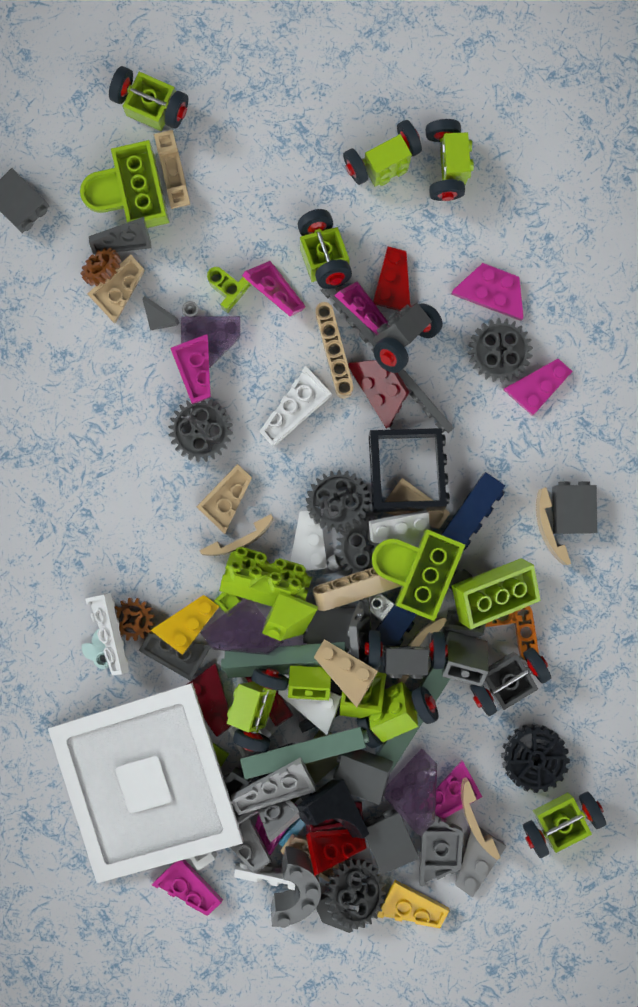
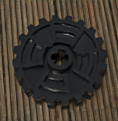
M532 724L531 727L523 725L522 730L516 728L514 730L515 734L513 736L508 735V743H503L502 746L505 749V752L501 753V758L505 761L502 763V766L507 771L506 775L516 786H521L527 792L529 789L533 790L534 793H538L539 789L547 792L548 787H557L556 782H562L564 780L563 773H568L569 770L566 768V764L570 763V759L566 756L569 750L563 746L565 744L564 740L558 737L559 735L544 725L541 728L537 724ZM533 755H534L535 757H536V755L539 757V759H538L537 761H536V760L533 761L531 758H532Z

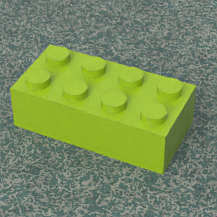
M522 558L451 585L459 622L469 629L476 628L541 601L534 564Z

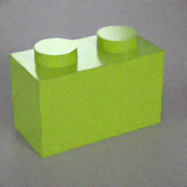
M290 666L288 698L329 701L331 677L322 667Z

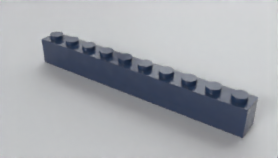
M487 472L483 473L441 535L465 544V551L471 543L469 539L473 533L477 534L483 524L480 522L484 516L488 518L494 509L492 505L495 500L499 501L504 495L505 491L503 489L506 485ZM396 600L393 603L394 606L376 628L377 631H380L381 642L386 646H400L404 640L401 637L405 631L409 633L415 624L413 620L417 615L396 606Z

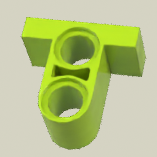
M212 267L207 272V278L211 287L225 297L220 305L226 313L230 312L252 285L244 277L237 282L219 267ZM219 274L222 276L221 280L217 282L212 281L214 275ZM229 287L237 288L234 294L227 293Z

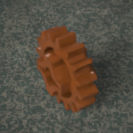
M104 248L102 251L98 250L96 255H91L85 261L87 264L82 266L83 271L80 274L83 280L90 286L94 284L98 286L100 282L105 284L106 279H112L114 274L117 273L116 269L120 268L119 263L122 260L115 250Z
M128 598V603L122 600L120 601L121 607H114L117 610L116 617L119 620L121 637L126 635V641H129L131 637H133L134 641H137L138 635L143 639L146 637L144 632L151 633L149 626L155 625L151 621V618H154L155 615L150 614V611L153 609L152 607H145L147 601L141 604L140 598H136L135 602H133L132 598ZM130 606H137L142 610L134 611ZM123 612L124 618L123 621L120 622L121 613ZM140 615L135 620V623H127L131 616ZM146 616V622L143 627L142 620ZM125 628H132L135 633L128 632Z

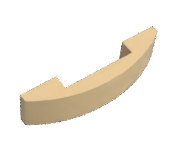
M173 130L156 133L154 138L160 157L170 207L174 209L190 205Z
M547 488L539 489L536 498V518L540 534L551 554L562 565H569L571 561L566 546H557L545 508L552 507Z
M270 514L254 522L256 531L223 548L217 541L199 551L204 556H220L230 554L236 551L238 547L245 548L259 539L268 530L274 518Z
M440 617L435 619V622L432 621L414 636L408 646H420L428 633L439 632L447 619ZM402 674V678H397V683H405L409 675Z
M465 777L462 779L461 801L467 823L485 851L496 860L501 859L491 835L482 836L469 804L476 801V797L468 779Z

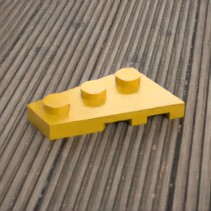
M202 595L150 631L183 655L219 609V606L205 595Z
M394 880L384 899L385 903H382L380 906L382 912L378 911L377 917L395 918V921L401 922L406 920L415 922L417 925L440 929L449 913V907Z

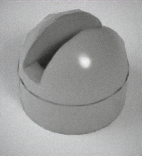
M193 301L185 302L182 307L183 315L187 318L195 317L198 313L197 304ZM189 306H192L191 314H187Z
M337 554L330 556L327 559L328 569L331 571L342 569L343 564L339 563L342 560L341 557H337Z

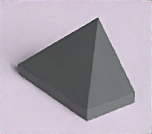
M146 296L143 297L142 300L150 331L177 326L180 323L177 317Z
M448 610L447 621L444 625L445 630L474 638L484 635L486 624L469 629L459 622L457 611Z

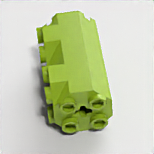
M238 547L236 551L230 553L219 591L272 607L280 591L305 601L308 593L305 587L309 588L312 576H308L305 572L306 568L301 564L281 558L269 564L264 553Z

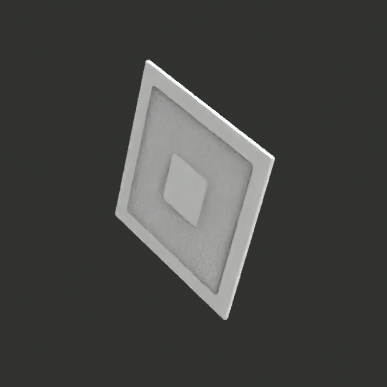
M193 683L48 728L97 883L244 843Z

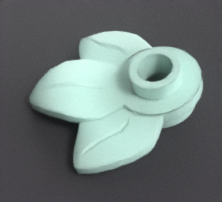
M97 629L93 635L92 643L82 644V652L87 659L93 660L98 668L106 669L109 667L107 661H101V656L105 655L104 649L106 646L99 640L97 633L100 629Z

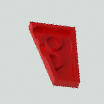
M347 829L309 832L306 834L314 876L367 848L365 838H354Z

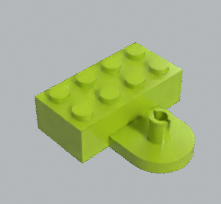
M149 140L111 148L115 168L89 174L80 186L81 199L86 207L93 212L106 213L124 208L127 222L144 217L147 228L170 223L154 151Z
M426 529L418 547L397 539H388L379 543L372 554V566L379 576L402 586L395 603L396 606L435 622L465 544Z

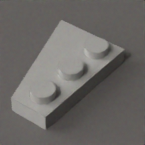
M290 800L258 809L270 842L300 818L298 808Z
M480 828L483 837L489 834ZM470 830L461 862V870L458 871L455 885L473 897L497 860L485 851ZM491 835L501 856L506 845Z

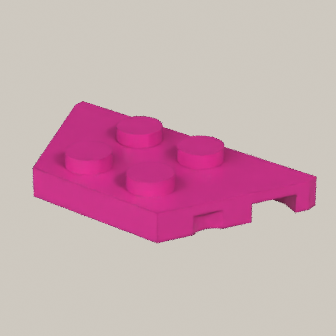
M482 263L456 286L451 295L519 321L523 320L520 278L498 268Z

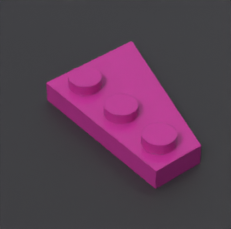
M271 261L246 270L242 276L288 316L291 317L306 307Z
M358 281L334 295L375 334H378L376 330L382 324H388L386 318Z
M556 359L504 388L503 391L533 416L573 371L562 361Z
M463 760L458 763L420 805L421 812L427 810L444 819L462 809L461 784L462 779L465 777L471 785L476 800L482 798Z
M185 859L174 862L152 883V886L157 889L160 887L167 891L168 895L178 897L185 901L186 905L206 916L223 901Z

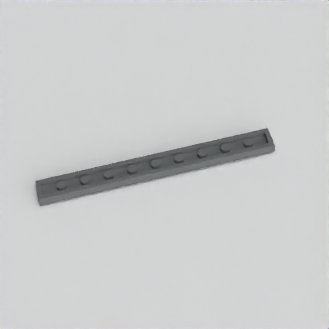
M335 288L320 289L327 299L331 296L335 301L333 306L340 314L344 312L348 316L345 320L352 328L356 326L361 331L358 334L365 343L369 341L373 345L371 349L373 351L376 342L372 339L375 335L334 296L338 293ZM404 369L398 372L404 384L412 391L409 395L416 403L421 401L425 406L422 410L429 418L433 416L438 421L435 425L438 428H442V433L446 431L449 434L454 429L450 422Z

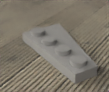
M300 757L231 795V803L238 815L315 792L316 785Z

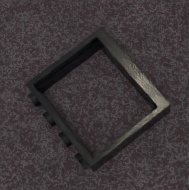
M442 428L370 430L368 440L372 513L444 510L447 504L450 503L449 492H446L448 473H445L444 466L447 465V455L443 454L446 437L445 434H442ZM435 438L439 500L382 502L379 439Z

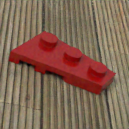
M387 246L373 300L375 305L400 311L406 305L411 307L407 251Z

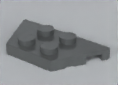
M369 597L359 600L347 630V637L350 639L349 654L368 665V655H365L364 650L365 643H368V633L371 631Z
M427 810L422 812L420 886H425L427 881L434 878L439 880L449 873L461 870L462 828Z

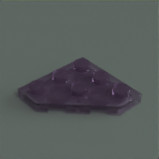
M240 316L181 317V344L208 334L210 369L240 339L241 318Z
M245 598L200 632L213 650L268 655L284 643V641H279L262 634L266 618L253 601Z
M423 749L387 785L384 794L388 802L419 836L435 822L437 763Z

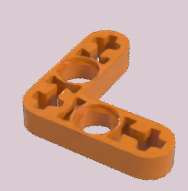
M530 606L523 608L528 611L524 617L525 621H530V624L522 623L519 625V621L523 622L521 615H518V611L508 614V618L505 621L495 619V623H492L493 621L486 623V627L514 623L519 654L524 660L523 653L527 650V644H522V641L528 642L533 640V643H529V648L535 649L539 654L533 612ZM523 627H529L531 630V635L528 638H523L520 634Z

